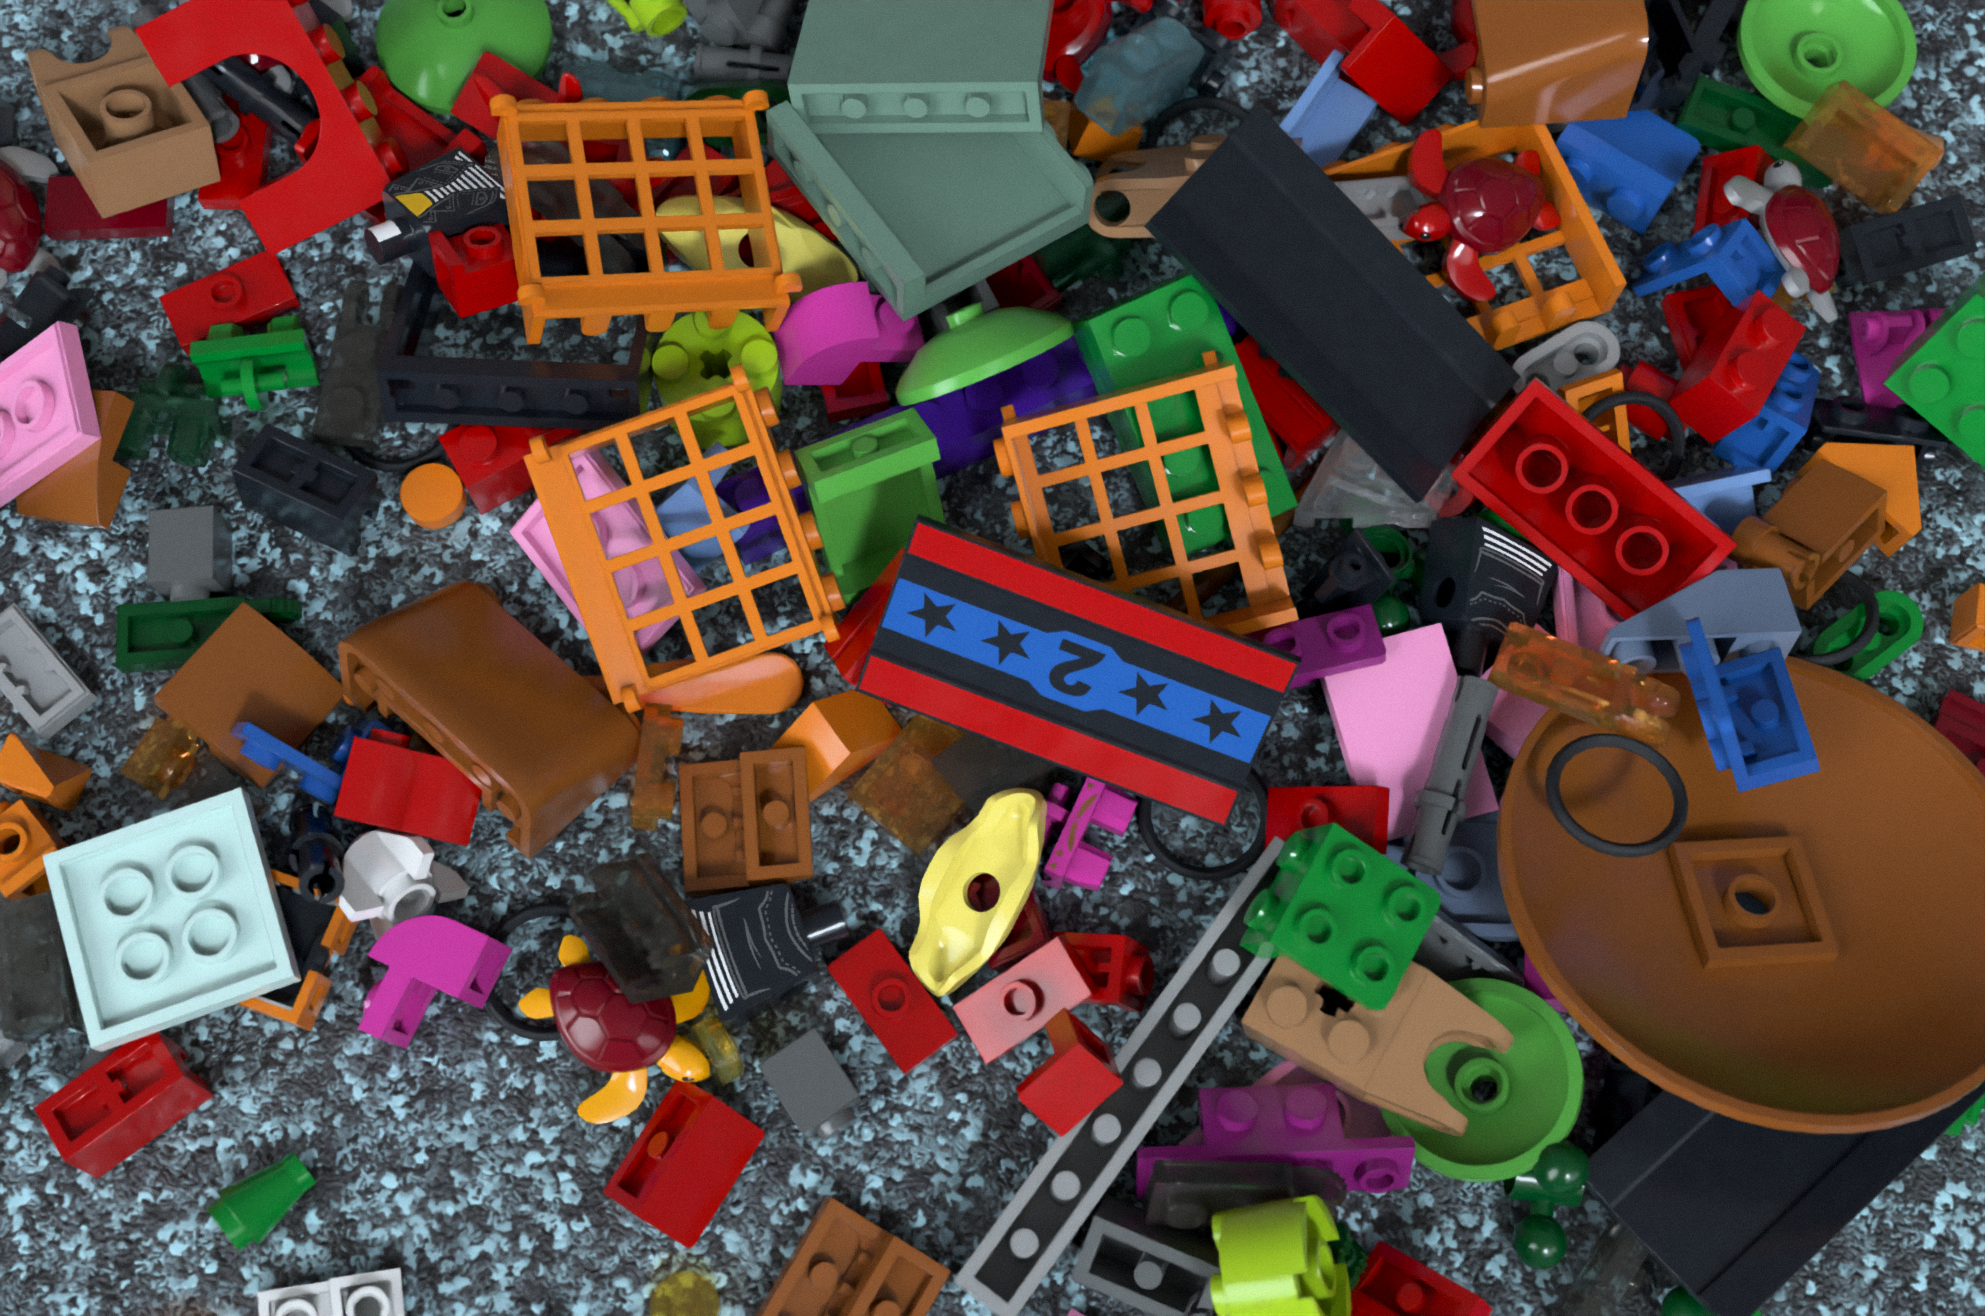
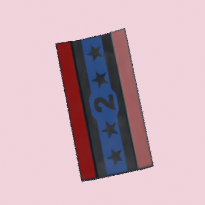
M918 514L855 691L1226 829L1246 778L1282 699L1286 695L1301 665L1302 657Z

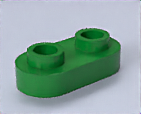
M1891 590L1874 593L1879 604V621L1884 622L1888 626L1890 636L1882 635L1877 630L1870 643L1863 650L1842 662L1844 670L1838 672L1865 682L1918 641L1923 631L1922 613L1916 603L1905 594ZM1860 603L1818 635L1808 645L1805 655L1825 654L1836 651L1854 640L1865 623L1866 611L1864 603Z

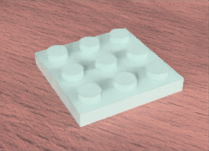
M241 787L42 856L90 1047L94 1050L102 1052L301 981L249 793Z

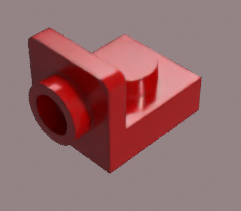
M1052 932L1054 938L1066 936L1100 992L1083 1004L1114 1005L1128 1012L1143 1011L1145 995L1150 993L1154 982V965L1149 956L1148 947L1127 935Z

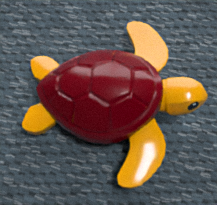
M566 935L563 937L558 955L563 968L552 975L549 989L537 987L519 1001V1008L527 1017L533 1019L554 1017L557 1029L564 1043L581 1062L597 1071L612 1073V1077L605 1087L580 1103L577 1112L587 1122L594 1124L612 1122L636 1110L646 1094L647 1068L654 1064L660 1066L666 1075L682 1082H698L710 1077V1065L704 1050L688 1037L676 1034L677 1024L700 1014L709 998L710 988L698 952L693 949H685L681 953L675 984L667 992L654 976L635 965L612 960L591 961L587 945L577 936Z

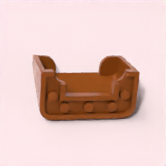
M1471 0L1479 51L1476 66L1467 67L1465 95L1468 104H1476L1480 128L1626 118L1648 51V20L1644 0Z
M465 579L457 580L359 626L338 644L343 694L365 714L377 705L378 712L387 720L394 714H397L482 790V805L491 813L498 807L501 813L513 822L514 827L506 833V840L528 860L535 856L640 760L642 743L638 733L641 731V724L633 712L628 713L622 703L612 704L505 611L495 592L483 582L477 581L473 584Z

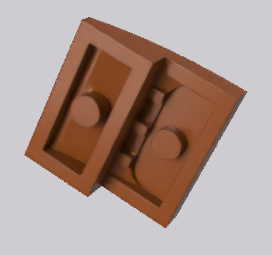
M91 389L102 438L15 497L17 514L33 520L109 529L131 474V470L112 460L135 402L116 391Z
M243 601L154 696L156 706L208 743L210 752L263 791L284 765L280 763L275 772L239 753L245 742L230 734L237 722H249L298 751L339 706L344 697L342 685L325 668L285 633Z
M805 746L739 752L740 759L679 765L684 888L688 897L730 893L814 878Z
M826 1195L755 1316H926L951 1270L895 1235L886 1232L834 1198Z

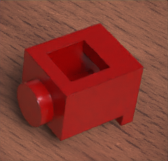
M502 223L492 226L475 227L468 230L465 234L448 239L441 230L428 233L437 285L460 319L518 301L517 290L519 286L512 239Z

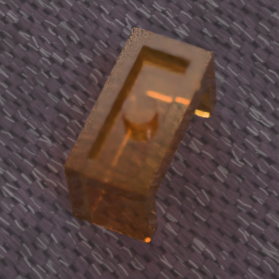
M1845 80L1828 85L1784 143V146L1879 214L1897 212L1944 152Z

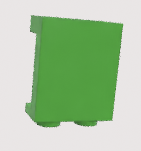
M914 407L794 451L808 507L815 516L824 542V547L820 548L826 573L834 571L847 605L857 603L902 547L906 548L918 514L946 524L932 462L941 459L937 440Z

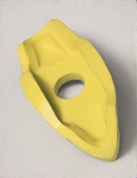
M680 195L669 198L658 206L655 216L700 215L697 195ZM712 195L715 214L745 213L742 197ZM771 205L783 274L794 272L798 273L801 277L802 291L788 293L790 305L817 290L842 283L858 282L855 264L840 247L800 218ZM748 229L718 230L724 268H751L743 263L738 252L741 239L749 234ZM703 230L658 232L662 241L667 243V247L693 270H710Z
M1013 788L992 795L987 799L976 818L969 825L949 837L931 860L921 881L918 896L920 923L917 935L909 950V960L917 979L933 995L938 997L949 995L971 978L1005 941L1024 907L1034 885L1044 843L1047 803L1043 794L1039 791ZM989 873L999 883L1000 897L992 909L978 912L969 903L967 896L968 887L976 876Z

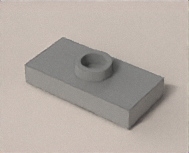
M1408 175L1334 182L1390 241L1411 239V237L1402 232V227L1408 214L1419 205L1432 202L1431 197L1419 192L1411 184Z
M13 603L0 613V690L36 733L45 740H48L99 698L23 609Z

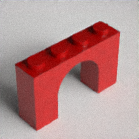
M190 0L134 29L169 88L229 57L242 54H257L276 59L293 69L308 85L318 106L320 134L317 146L310 159L305 164L255 188L237 201L269 255L272 256L383 201L382 191L385 185L400 178L409 171L408 160L395 139L392 137L386 139L374 118L378 111L372 95L362 82L353 81L341 60L345 58V51L339 37L327 23L321 25L308 2L310 0Z

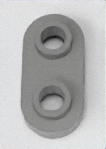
M1583 321L1573 324L1519 357L1512 366L1521 377L1506 393L1509 402L1535 376L1556 393L1561 386L1614 369L1620 358V345L1617 337L1609 328L1600 323ZM1582 353L1587 355L1591 359L1592 365L1581 364L1577 361L1575 354Z

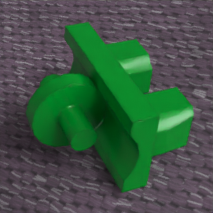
M295 315L273 318L267 324V333L245 335L243 327L233 323L211 325L206 341L191 342L190 358L200 371L208 399L244 395L246 404L252 412L267 409L269 391L320 384V370L305 331L301 326L299 318Z

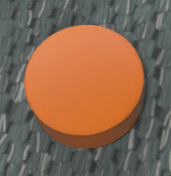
M429 463L415 468L405 477L400 489V500L408 516L417 525L427 529H441L456 522L463 514L467 504V493L459 476L451 468L442 464Z

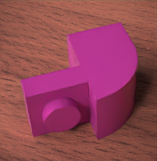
M867 281L837 284L804 296L789 307L779 330L773 331L784 385H842L860 362H911L916 352L925 345L918 315L903 322L882 295L870 294Z
M418 916L395 925L377 940L367 955L388 965L389 968L384 978L376 982L369 991L363 1007L365 1015L357 1029L380 1040L407 1049L437 989L483 1009L512 948L464 924L442 916Z

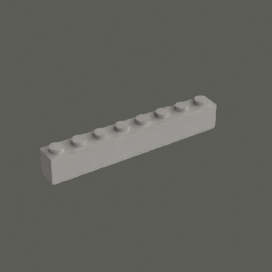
M1277 836L1270 842L1114 1058L1124 1084L1063 1137L1058 1135L955 1277L954 1283L996 1316L1018 1315L1271 960V958H1259L1239 945L1249 927L1244 923V917L1250 904L1262 890L1270 889L1281 869L1276 864V860L1285 842Z

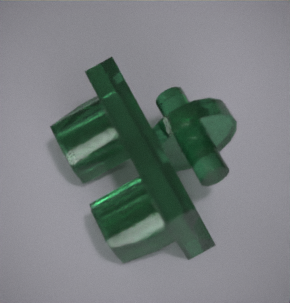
M1115 191L1108 197L1101 193L1096 198V209L1105 220L1118 222L1130 214V203L1127 197L1119 191ZM1087 223L1031 253V256L1059 293H1061L1078 280L1085 281L1096 273L1107 283H1113L1124 275V268L1119 257L1131 250V244L1139 238L1105 237L1095 232Z
M164 364L158 379L141 378L139 393L102 389L116 391L135 402L115 452L122 459L140 461L148 459L153 437L156 434L170 436L166 454L173 462L185 466L205 468L215 441H230L233 425L230 421L221 420L218 405L215 401L205 400L206 386L204 384L189 383L188 373L182 364Z

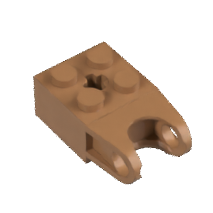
M119 25L108 28L107 34L111 42V48L103 57L92 62H65L43 48L26 52L33 82L55 143L102 218L130 211L221 181L210 124L181 82L170 88L168 87L141 40L128 26Z
M1206 134L1192 138L1191 144L1122 151L1110 155L1101 163L1095 174L1089 226L1095 232L1105 237L1155 238L1144 227L1146 223L1222 144L1227 136L1222 134ZM1303 137L1291 138L1303 150ZM1118 167L1131 169V171L1108 174ZM1111 191H1119L1127 198L1118 197ZM1096 198L1099 199L1104 207L1111 211L1129 215L1118 222L1105 220L1096 209Z
M1277 957L1241 1020L1245 1035L1248 1038L1320 1079L1333 1083L1336 1088L1363 1103H1370L1446 1134L1459 1137L1464 1135L1468 1119L1454 1109L1430 1085L1424 1071L1425 1062L1436 1048L1451 1042L1466 1043L1473 1047L1488 1048L1505 1054L1515 1041L1514 1036L1507 1028L1430 970L1413 961L1410 962L1389 1004L1384 1009L1367 1010L1347 997L1348 1004L1352 1007L1350 1011L1345 1013L1338 1008L1336 1015L1330 1016L1324 1013L1325 1008L1322 997L1328 993L1333 995L1334 992L1339 991L1291 959Z

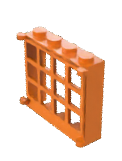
M749 91L743 95L742 100H733L729 96L716 95L703 100L672 101L667 97L655 96L640 102H610L604 98H588L578 103H546L539 99H525L516 102V98L508 94L497 95L490 99L491 116H500L497 143L519 286L517 290L518 305L522 307L527 345L540 344L546 319L579 317L582 333L588 336L603 334L608 330L612 316L643 314L647 331L662 332L671 327L674 317L678 312L706 311L709 327L712 329H724L733 325L739 309L762 308L765 331L779 330L790 306L788 293L801 292L802 283L798 273L789 272L783 274L755 117L756 110L769 109L770 105L766 91ZM732 136L735 159L706 160L702 137ZM644 138H688L691 160L646 161ZM628 139L632 162L586 163L582 140ZM568 140L570 164L524 165L521 142ZM694 176L700 215L655 216L649 177ZM709 176H739L745 213L715 214ZM634 178L641 217L594 218L589 179ZM574 180L580 219L533 221L527 181ZM748 229L754 268H724L718 230ZM703 230L710 270L665 272L658 232ZM643 233L650 272L603 274L597 234ZM582 235L588 275L541 277L535 237Z
M1479 119L1459 126L1449 123L1435 128L1442 135L1443 162L1449 171L1456 164L1471 158H1496L1511 152H1517L1519 155L1524 150L1537 151L1540 158V173L1537 176L1546 185L1544 201L1551 202L1561 217L1560 224L1555 227L1556 232L1521 244L1518 242L1509 250L1500 254L1486 255L1478 258L1483 272L1513 262L1530 297L1493 310L1488 301L1472 302L1477 315L1466 320L1498 351L1611 311L1627 282L1546 125L1534 124L1480 128ZM1415 140L1405 144L1391 142L1379 147L1370 156L1349 163L1344 160L1334 161L1323 166L1321 170L1333 182L1408 175V160ZM1445 235L1440 239L1446 249L1450 238ZM1415 239L1393 240L1391 242L1403 254L1400 245ZM1564 244L1581 279L1544 292L1527 257ZM1442 271L1425 276L1435 288L1448 284Z
M1214 349L1202 352L1205 367L1017 417L1013 404L1000 407L1003 416L1001 429L1004 437L993 440L994 449L1002 477L1014 475L1021 500L1011 502L1010 505L1019 539H1032L1038 559L1064 568L1058 546L1104 535L1116 579L1102 583L1134 594L1132 589L1179 577L1190 616L1241 635L1299 620L1296 607L1290 596L1280 546L1274 533L1267 505L1268 498L1265 486L1259 473L1251 441L1250 426L1246 413L1243 410L1236 382L1238 377L1235 365L1231 359L1218 362ZM1194 390L1204 430L1157 443L1147 402ZM1134 406L1144 446L1097 458L1087 418ZM1074 422L1085 462L1038 474L1028 434ZM1208 444L1219 489L1172 501L1161 456ZM1148 460L1160 505L1113 517L1101 472ZM1089 476L1100 521L1054 533L1042 488ZM1223 503L1235 548L1188 560L1176 515ZM1164 519L1175 563L1128 575L1117 531ZM1238 562L1249 606L1203 618L1192 574Z
M742 363L729 368L733 379L732 383L551 447H547L543 435L529 439L532 453L523 456L614 705L623 702L628 713L643 709L639 699L640 695L820 631L824 632L828 643L841 639L837 628L840 621L836 611L845 609L846 603L834 571L823 575L814 550L824 547V542L812 510L801 513L792 489L802 485L797 465L790 449L779 452L770 427L780 424V419L768 387L756 390L754 381L747 377ZM735 401L750 443L704 459L689 417ZM676 422L691 464L645 480L630 438ZM617 443L632 485L586 501L571 459ZM755 456L771 502L725 518L709 472ZM696 477L712 523L666 539L650 493ZM637 498L653 544L608 560L591 514ZM776 515L792 561L746 577L730 531ZM717 536L733 582L688 598L672 551ZM658 557L674 603L629 619L613 572ZM797 574L813 619L767 635L752 589ZM738 595L754 640L709 656L693 610ZM679 616L695 661L650 677L634 631Z

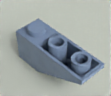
M1781 569L1717 570L1608 630L1590 667L1592 675L1617 674L1626 678L1639 677L1649 673L1682 672L1687 675L1678 645L1691 641L1685 620L1696 617L1700 618L1714 665L1780 647L1785 661L1800 636L1802 629Z

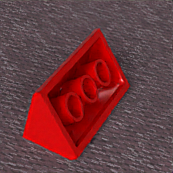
M1536 376L1498 413L1450 474L1453 479L1625 620L1708 576L1738 545V541Z

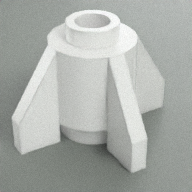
M383 828L365 832L355 838L349 845L341 863V872L345 882L344 889L338 898V906L351 922L370 919L375 939L378 940L395 925L414 917L423 916L430 909L434 900L439 904L466 898L469 886L456 871L433 860L435 852L421 835Z

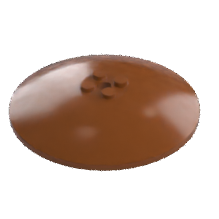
M1787 656L1785 664L1821 771L1739 793L1732 769L1717 771L1688 675L1682 672L1649 673L1639 677L1626 678L1617 674L1593 675L1579 683L1559 698L1538 720L1524 740L1511 767L1499 804L1496 830L1497 865L1503 896L1513 926L1529 959L1558 1001L1600 1045L1650 1081L1700 1107L1739 1121L1779 1130L1813 1134L1859 1133L1887 1129L1919 1120L1952 1105L1985 1081V777L1951 741L1920 716L1871 686L1833 669ZM1597 733L1619 734L1637 739L1651 746L1662 754L1677 770L1686 787L1689 802L1687 821L1680 835L1664 849L1654 854L1637 858L1615 857L1597 852L1581 844L1567 833L1556 820L1547 802L1545 781L1547 769L1553 757L1567 743L1579 737ZM1616 747L1586 749L1569 760L1561 773L1559 787L1561 798L1567 811L1584 829L1604 840L1628 844L1648 841L1659 835L1669 825L1673 816L1674 801L1672 791L1665 777L1653 764L1631 751ZM1735 893H1749L1753 898L1761 901L1765 906L1766 914H1753L1743 909L1737 902Z

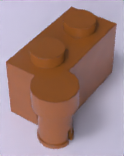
M1821 458L1803 477L1796 476L1788 483L1780 500L1764 516L1752 514L1739 523L1731 537L1738 541V545L1727 558L1742 565L1743 569L1780 568L1792 603L1807 611L1885 532L1887 490Z

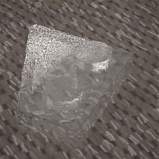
M1340 428L1295 509L1293 524L1300 527H1314L1315 518H1352V528H1367L1373 525L1396 524L1402 528H1430L1431 521L1438 519L1457 482L1450 476L1456 465L1448 463L1425 498L1415 503Z

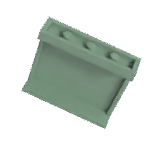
M808 0L787 83L791 105L814 134L1043 132L1045 109L1042 80L1055 0Z
M788 100L766 110L768 151L903 322L1089 223L1094 192L1092 176L1081 161L1073 160L1059 144L1057 136L1047 120H1044L1043 132L814 134Z

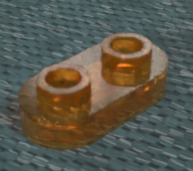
M646 702L633 793L631 829L657 832L660 819L672 820L676 781L665 780L668 756L680 757L684 729V718L672 717L673 704Z

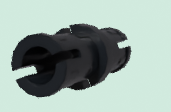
M237 56L222 60L198 73L202 74L239 103L238 111L246 117L251 114L255 115L289 141L293 147L300 139L304 128L312 120L318 118L274 85L277 79L268 72L260 75Z
M305 804L295 809L289 817L288 827L292 840L290 841L291 848H288V859L292 869L299 876L298 886L302 897L308 902L313 903L315 897L314 889H317L319 904H326L338 898L344 889L345 881L340 869V857L344 855L343 845L340 837L332 830V818L329 811L319 805L317 810L318 818H316L313 813V804Z

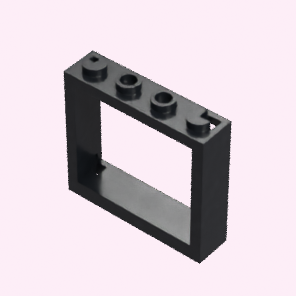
M541 239L536 240L541 277L588 275L583 240L557 239L550 243ZM598 240L603 274L650 272L648 260H640V257H647L645 242ZM660 243L664 271L669 272L667 243ZM414 261L412 262L376 368L386 421L599 430L647 412L654 378L651 362L663 331H647L643 314L638 316L628 365L429 357L426 355L445 295L438 287L436 278L429 276Z

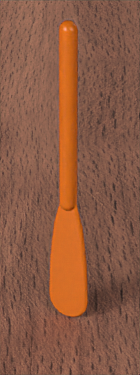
M761 652L640 695L639 699L642 707L648 709L702 714H777L787 711L797 703L802 695L804 679L802 670L795 660L789 656L777 652ZM695 658L652 663L646 666L651 677L693 662ZM603 675L581 676L605 698L612 700ZM343 694L344 700L348 705L357 707Z

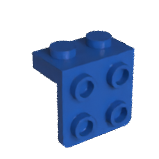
M1649 110L1628 111L1626 118L1569 122L1556 142V146L1584 201L1641 235L1645 233L1700 150V143L1695 137L1676 128L1675 125Z
M1696 617L1685 620L1691 641L1679 644L1678 646L1717 771L1731 768L1739 793L1821 771L1780 647L1714 665L1700 618Z

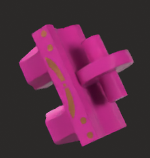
M1087 777L1070 813L1064 807L1072 790L1063 784L1054 783L1045 800L1047 803V815L1042 849L1046 848L1053 831L1061 833L1044 869L1045 876L1042 883L1060 891L1065 881L1074 886L1098 892L1112 862L1113 855L1082 841L1091 823L1123 838L1136 810L1138 801L1121 789Z

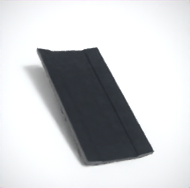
M1260 106L1256 107L1144 226L1258 342L1260 356L1265 360L1272 356L1280 364L1281 367L1277 370L1278 375L1295 380L1415 503L1425 498L1449 461L1489 411L1521 377Z
M1985 1081L1952 1105L1922 1119L1887 1129L1840 1134H1813L1779 1130L1739 1121L1700 1107L1664 1089L1588 1158L1590 1173L1584 1186L1711 1315L1753 1316L1985 1094Z

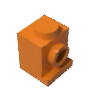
M19 799L13 805L7 801L0 802V891L5 898L32 910L52 895L42 856L66 848L68 845L40 810L22 799ZM20 842L18 848L14 852L10 854H5Z

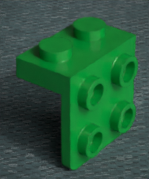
M1335 823L1296 831L1285 842L1278 854L1276 864L1281 869L1270 889L1262 890L1250 904L1244 917V923L1249 927L1239 945L1261 959L1287 957L1365 1009L1382 1010L1389 1004L1441 904L1440 896L1436 890Z

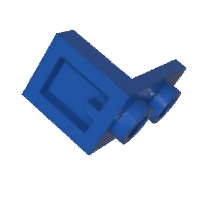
M1744 217L1721 227L1716 223L1707 225L1695 233L1689 240L1676 245L1672 241L1659 245L1644 258L1642 265L1645 269L1631 288L1638 297L1706 272L1735 307L1758 289L1771 298L1782 283L1781 278L1786 270L1748 219Z
M1793 351L1758 416L1715 442L1711 453L1733 466L1770 468L1772 476L1808 431L1820 378V372L1814 368L1810 360L1801 353Z
M361 720L357 728L351 724L348 725L330 751L329 758L336 761L331 770L249 722H237L230 734L245 742L239 751L243 756L273 772L281 763L302 776L297 784L300 789L332 805L339 796L354 737L369 739L371 728L397 732L377 720Z

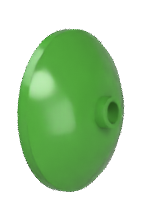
M387 0L379 16L376 28L378 57L387 78L394 88L418 107L448 116H454L450 113V110L484 52H491L535 80H538L548 63L553 45L552 23L544 0ZM464 11L458 17H449L453 13Z
M1748 0L1738 22V53L1744 70L1752 83L1776 106L1792 115L1809 121L1844 124L1876 115L1888 107L1900 95L1909 82L1916 63L1917 45L1915 32L1906 11L1898 0Z
M981 302L971 304L945 316L949 329L934 336L916 352L898 381L895 396L900 406H907L950 393L1014 367L1057 346L1074 335L1075 330L1071 320L1058 313L1025 306L1000 308L985 313Z
M1468 978L1449 982L1447 984L1485 1010L1507 1028L1514 1036V1043L1505 1054L1488 1048L1473 1047L1461 1042H1451L1439 1046L1427 1058L1424 1071L1430 1085L1454 1109L1468 1119L1467 1129L1463 1136H1453L1437 1131L1380 1108L1381 1114L1394 1137L1413 1136L1416 1147L1414 1159L1438 1174L1460 1181L1477 1183L1495 1182L1519 1176L1533 1169L1534 1165L1538 1162L1541 1151L1546 1146L1566 1139L1577 1120L1584 1092L1583 1065L1577 1044L1561 1016L1542 998L1519 985L1489 978ZM1485 1081L1495 1083L1497 1085V1092L1494 1097L1486 1101H1481L1474 1097V1091L1480 1083Z

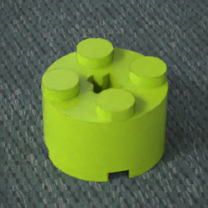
M706 311L692 312L672 324L661 337L653 354L651 364L663 407L732 383L733 379L729 368L742 363L747 377L754 381L756 390L768 387L778 416L780 414L783 383L777 349L769 332H766L764 326L753 317L739 311L733 325L724 329H712L708 325ZM735 401L689 417L700 448L709 449L717 441L723 446L735 445V448L750 443ZM676 422L671 423V427L681 436Z
M1319 1196L1293 1197L1214 1213L1212 1217V1230L1216 1246L1219 1250L1221 1272L1212 1274L1210 1292L1214 1309L1218 1316H1351L1350 1285L1346 1262L1334 1264L1330 1248L1327 1244L1328 1241L1340 1240L1334 1220Z

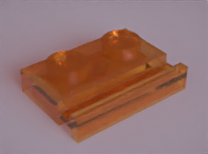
M916 714L849 791L847 800L896 841L899 840L909 848L912 854L920 859L1000 765L1002 755L997 751L993 752L980 741L978 736Z

